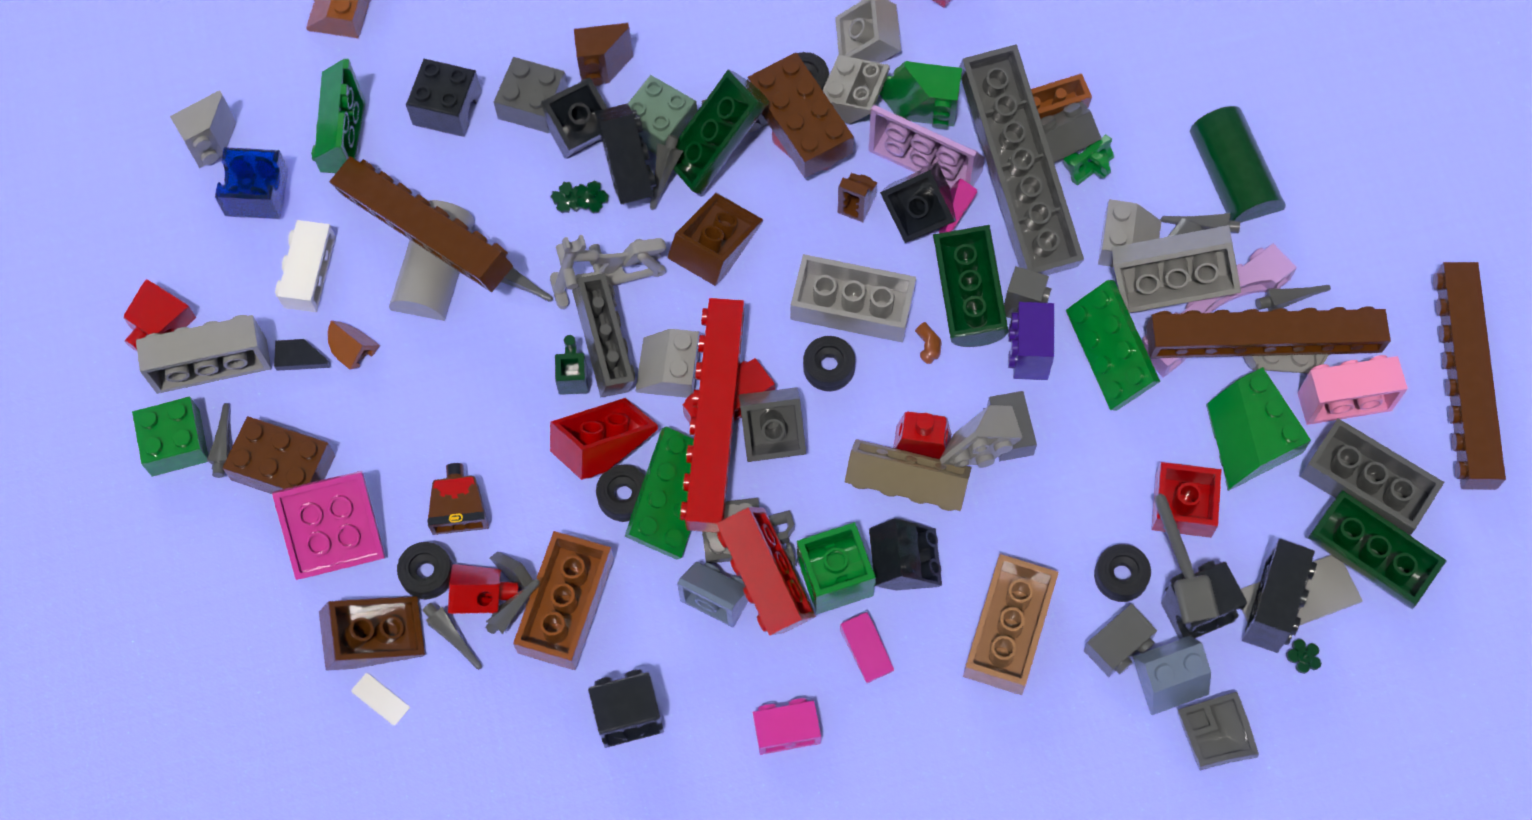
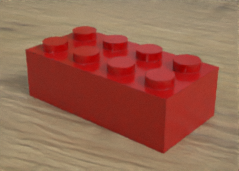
M747 507L716 523L719 529L717 532L718 539L724 548H728L733 558L730 560L732 569L737 576L741 575L746 586L743 588L744 594L750 604L754 603L759 613L757 615L758 624L764 632H768L769 636L786 633L816 618L765 508Z

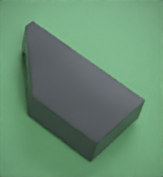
M498 551L490 557L495 566L511 582L518 583L519 589L523 590L533 581L524 565L519 561Z

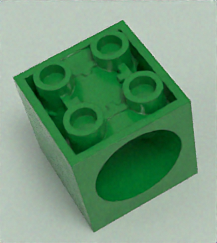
M855 522L797 540V562L816 615L874 596L876 577Z

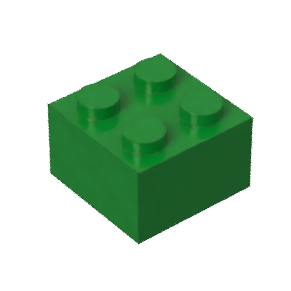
M190 396L132 411L141 465L151 477L208 462L207 458L209 455L200 409Z

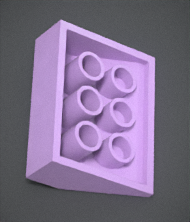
M874 104L871 108L869 152L914 173L938 162L950 189L960 178L973 187L975 186L983 172L984 156L973 149Z

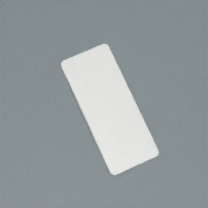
M365 673L351 690L353 694L393 726L410 709L409 705L368 673Z

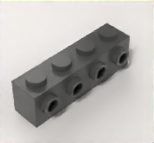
M605 273L577 278L578 287L573 289L572 293L600 398L628 393L635 382V371L633 365L629 363L627 355L628 345L626 339L622 337L620 329L621 320L613 304L614 295L610 284L608 285Z

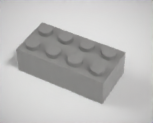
M1229 225L1112 247L1113 266L1118 289L1129 313L1241 293Z
M803 254L790 304V320L903 343L915 292L916 277Z
M237 315L226 321H209L202 326L193 328L181 327L177 328L174 332L165 334L153 333L145 338L136 340L139 370L156 394L271 370L267 338L253 315Z

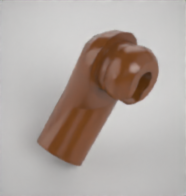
M923 322L916 328L915 332L925 342L924 350L920 352V358L926 364H931L934 359L937 360L941 355L942 341L926 322Z

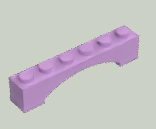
M1274 243L1265 250L1261 247L1251 255L1248 263L1244 266L1241 263L1237 265L1241 293L1189 302L1185 307L1186 310L1182 313L1191 310H1198L1201 313H1212L1220 306L1236 298L1267 292L1268 289H1280L1292 279L1297 267ZM1146 334L1142 341L1144 342L1143 344L1149 355L1148 339ZM1151 358L1155 370L1163 378L1186 360V358Z

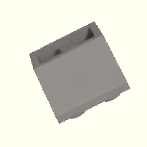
M843 55L837 56L823 92L844 123L851 124L871 114V108L873 104H876L889 73L890 65Z
M989 405L957 430L940 458L941 465H955V467L977 465L979 468H984L994 464L995 459L1001 454L1011 451L1013 445L1023 438L1013 407Z

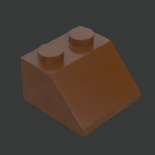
M629 22L574 29L576 57L581 81L590 77L595 87L610 83L633 58Z

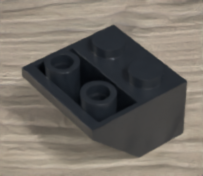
M897 518L869 528L872 565L876 577L875 586L894 591L942 586L936 528Z

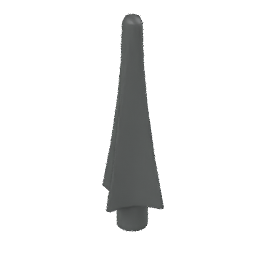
M668 134L665 145L657 143L654 176L657 186L653 187L652 190L654 196L651 197L649 207L651 210L656 209L664 187L683 153V150L676 148L679 137Z
M1230 213L1200 216H1162L1160 218L1162 222L1175 225L1182 218L1188 221L1192 220L1197 222L1202 227V230L1229 225L1230 232L1239 233L1241 223L1239 221H1230Z
M514 267L501 281L548 302L553 300L550 294L529 281Z
M1327 284L1304 288L1268 289L1265 297L1256 299V307L1259 310L1268 308V311L1285 308L1303 299L1327 292L1331 289V286Z
M224 403L222 406L217 432L207 461L212 464V476L216 478L224 477L225 472L222 467L230 453V406L228 403Z
M534 579L515 596L499 605L498 612L492 613V617L486 621L488 623L486 630L491 634H495L498 630L504 634L512 619L530 594L538 587L540 581Z
M432 602L427 604L422 610L428 617L425 620L428 622L427 625L453 645L477 670H480L482 664L463 641L443 607L438 610Z

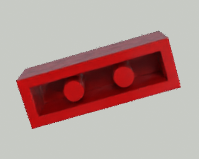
M756 358L749 362L743 361L739 365L734 422L741 418L740 394L775 390V383ZM693 393L682 404L683 414L689 423L691 417H696L697 407L692 405Z

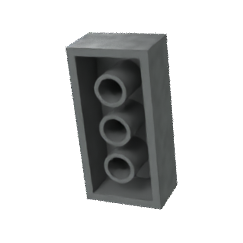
M1337 418L1300 476L1334 498H1337L1342 490L1409 535L1415 531L1445 483Z

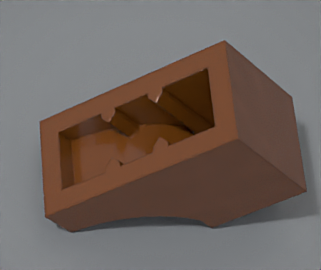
M852 172L848 179L843 177L838 186L837 213L864 223L877 194V182L867 175H857Z

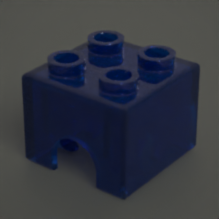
M224 147L221 159L225 172L224 183L222 186L221 182H218L215 192V199L224 215L229 217L281 219L289 169L280 150Z

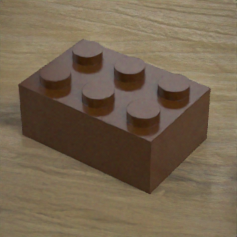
M247 416L222 469L231 481L272 494L274 491L324 480L336 455L328 442Z

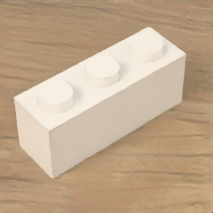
M296 220L294 230L290 231L288 255H284L282 260V279L277 281L275 295L284 309L317 313L336 238L330 224Z

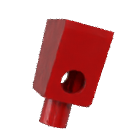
M146 278L124 313L123 319L133 330L124 342L130 348L137 351V339L145 338L153 333L165 334L174 332L177 328L187 327L195 320L196 316L189 305Z
M904 412L896 425L893 448L940 459L952 435L948 418L931 415L926 412Z
M453 564L449 582L448 614L496 613L499 608V600H509L518 593V583L500 582L501 570Z

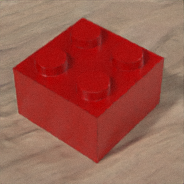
M1166 462L1160 463L1155 474L1154 498L1158 494L1166 496L1180 534L1212 538L1219 522L1222 469ZM1153 500L1151 530L1166 532Z

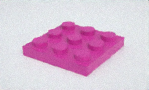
M363 470L272 493L295 580L385 559Z

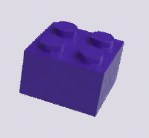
M1019 302L1017 312H1012L1011 324H1009L1008 342H1011V349L1008 352V368L1013 369V379L1048 380L1054 360V303Z

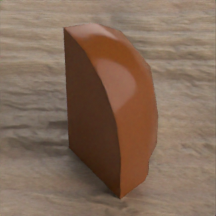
M330 321L328 327L330 350L337 360L349 370L360 367L361 364L358 362L367 354L372 357L380 345L359 329L339 321Z

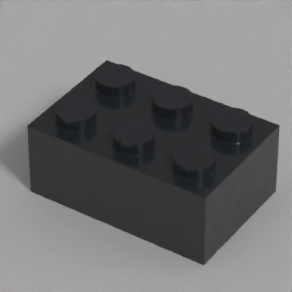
M626 103L595 111L614 191L620 204L654 196L652 187L657 185L653 170L645 162V160L650 159L643 137L639 138L638 133L643 132V128L636 110H631Z
M1280 538L1278 539L1266 559L1242 638L1243 642L1278 653L1284 644L1289 645L1292 636L1296 635L1301 622V618L1297 617L1300 608L1305 606L1309 590L1305 588L1308 580H1312L1317 567V563L1312 561L1315 550Z

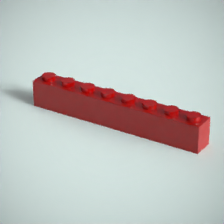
M709 298L708 308L702 309L701 325L706 326L705 335L699 336L698 352L703 353L702 362H697L695 378L700 380L699 390L694 389L692 404L693 407H697L696 417H691L690 435H694L693 445H688L686 462L691 463L690 474L685 473L683 491L688 492L687 502H682L680 520H685L686 530L717 533L719 529L716 523L724 520L745 315L744 300Z

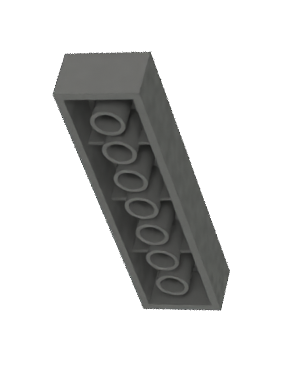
M1017 44L962 58L959 68H962L961 81L1019 267L1044 275L1078 267L1084 261V257Z

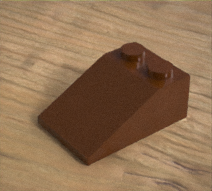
M716 192L675 233L667 259L716 286L730 271L764 219Z
M416 596L328 601L319 611L325 671L357 669L423 657L425 655L418 599Z

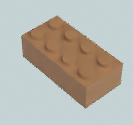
M999 554L964 669V678L1018 695L1023 694L1059 574L1058 571Z

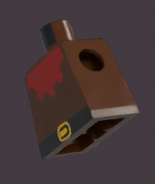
M462 463L447 464L446 478L435 479L432 482L427 520L432 535L489 529L477 480L472 475L464 476V465Z

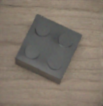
M513 56L493 101L497 118L549 134L550 130L541 101L568 88L565 71Z
M797 387L739 395L747 462L806 455L801 403Z

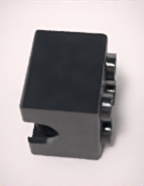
M423 58L406 102V108L412 125L465 137L469 127L468 112L471 102L473 100V104H477L482 91L476 70Z
M1209 561L1198 567L1197 570L1199 572L1194 574L1195 577L1207 575L1210 578L1220 617L1183 624L1174 590V583L1177 580L1185 579V577L1181 573L1170 579L1171 584L1165 589L1166 593L1161 601V605L1179 639L1187 636L1198 638L1231 624L1239 617L1236 610H1243L1247 605V600L1227 562L1223 561L1215 564L1214 561Z
M641 669L632 670L624 674L625 678L614 681L611 677L601 678L594 681V686L588 688L598 733L605 748L664 733L649 672L643 673Z

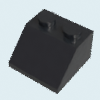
M590 77L541 101L551 136L564 159L601 140L595 111L606 109L607 106Z
M938 162L888 184L880 192L904 243L956 221L950 187Z

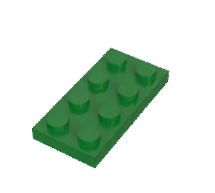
M1106 280L1066 309L1110 410H1119L1161 382L1114 280Z
M666 426L661 429L624 537L678 560L682 558L690 531L686 530L685 520H680L682 502H687L688 492L683 491L685 473L690 474L691 463L686 462L688 445H693L694 439Z

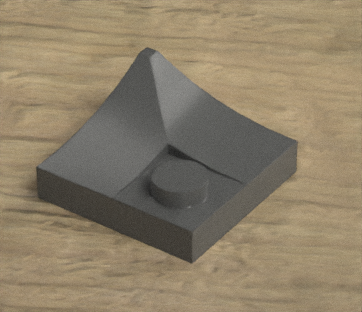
M1238 692L1178 709L1177 715L1199 771L1232 762L1258 758L1259 752Z

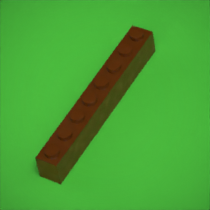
M350 156L331 178L329 183L343 197L491 293L513 267L506 258L508 252L499 244L494 242L491 246L488 244V239L476 230L473 233L469 232L468 226L457 218L453 221L450 220V216L438 206L434 209L431 208V204L419 194L414 197L411 195L412 191L400 182L395 185L393 183L394 180L385 172L380 171L376 173V169L364 159L359 162Z
M1443 262L1437 273L1433 275V288L1438 292L1436 314L1441 318L1439 340L1444 343L1445 351L1442 355L1443 369H1447L1448 377L1445 383V393L1447 396H1450L1451 402L1448 419L1454 427L1451 444L1453 451L1457 453L1455 476L1456 479H1460L1461 489L1497 490L1506 480L1479 262Z
M1372 306L1346 310L1344 307L1317 310L1310 307L1300 311H1288L1285 308H1278L1267 312H1259L1257 309H1247L1243 312L1217 310L1213 313H1201L1198 310H1191L1182 314L1160 311L1152 314L1146 325L1150 359L1382 353L1391 342L1386 309H1375Z

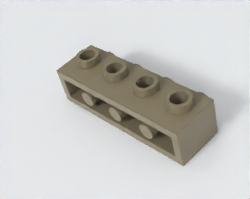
M855 439L850 452L844 483L851 484L857 489L869 488L877 490L883 495L890 497L901 496L909 498L910 501L918 504L929 503L937 505L946 511H961L972 467L941 465L940 459Z

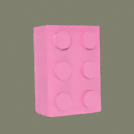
M1379 355L1371 358L1369 361L1358 362V360H1348L1338 366L1329 367L1327 364H1322L1312 368L1298 391V397L1306 425L1334 421L1337 418L1347 419L1393 411L1408 387L1398 356L1387 358L1386 355Z

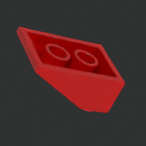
M622 398L550 421V452L581 480L592 478L595 475L607 472L655 433L658 430V425L629 400Z

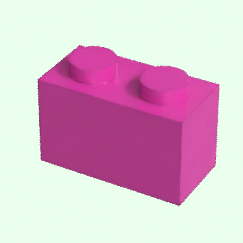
M806 698L794 699L788 702L789 705L776 707V704H767L758 707V711L753 712L760 755L821 744V733L814 700L807 702Z

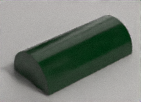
M729 69L683 130L676 146L677 149L683 150V153L673 170L694 193L702 194L769 104L767 97L756 86Z
M1225 106L1203 115L1191 126L1189 132L1225 212L1230 213V221L1242 223L1285 209L1284 199L1240 107Z
M990 225L933 234L951 342L960 347H980L1003 339L1008 334V324Z
M1343 490L1308 537L1309 540L1411 609H1414L1447 561Z

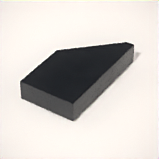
M305 339L275 340L274 367L276 371L330 368L329 361Z

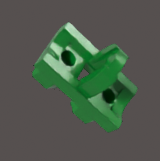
M1107 134L1101 137V140L1083 148L1082 153L1078 154L1075 152L1063 158L1064 167L1070 172L1071 180L1077 186L1092 174L1104 179L1111 173L1109 161L1115 158L1111 149L1112 138Z

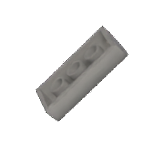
M428 200L431 208L440 207L450 216V220L459 219L468 226V231L472 233L475 219L467 210L449 202ZM409 240L390 300V311L445 321L460 272Z

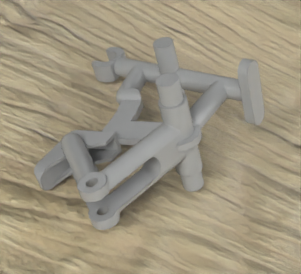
M579 235L578 239L569 242L568 237H564L562 243L555 247L561 267L559 273H551L550 283L557 307L559 309H566L569 303L566 288L569 290L577 288V278L605 273L608 285L610 284L613 290V304L616 307L614 285L650 276L660 277L666 273L665 266L656 261L661 257V252H664L667 248L665 241L662 238L636 239L628 245L623 253L602 254L599 244H592L589 246V250H585L586 243L583 235ZM590 261L594 272L575 275L573 269L574 262ZM640 263L648 267V269L632 273H625L623 271L625 267Z

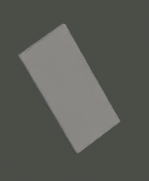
M1333 555L1313 561L1317 563V567L1312 580H1308L1305 588L1309 590L1305 606L1300 608L1297 616L1301 618L1299 626L1363 602L1345 564ZM1259 582L1241 588L1247 600V605L1241 611L1247 622Z

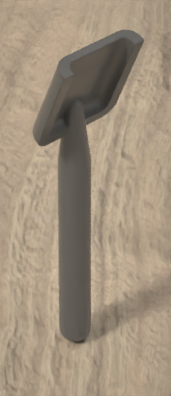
M1163 494L1156 495L1154 498L1156 507L1179 567L1185 579L1177 580L1174 583V590L1183 624L1220 617L1210 578L1207 575L1195 577L1192 563L1167 498Z

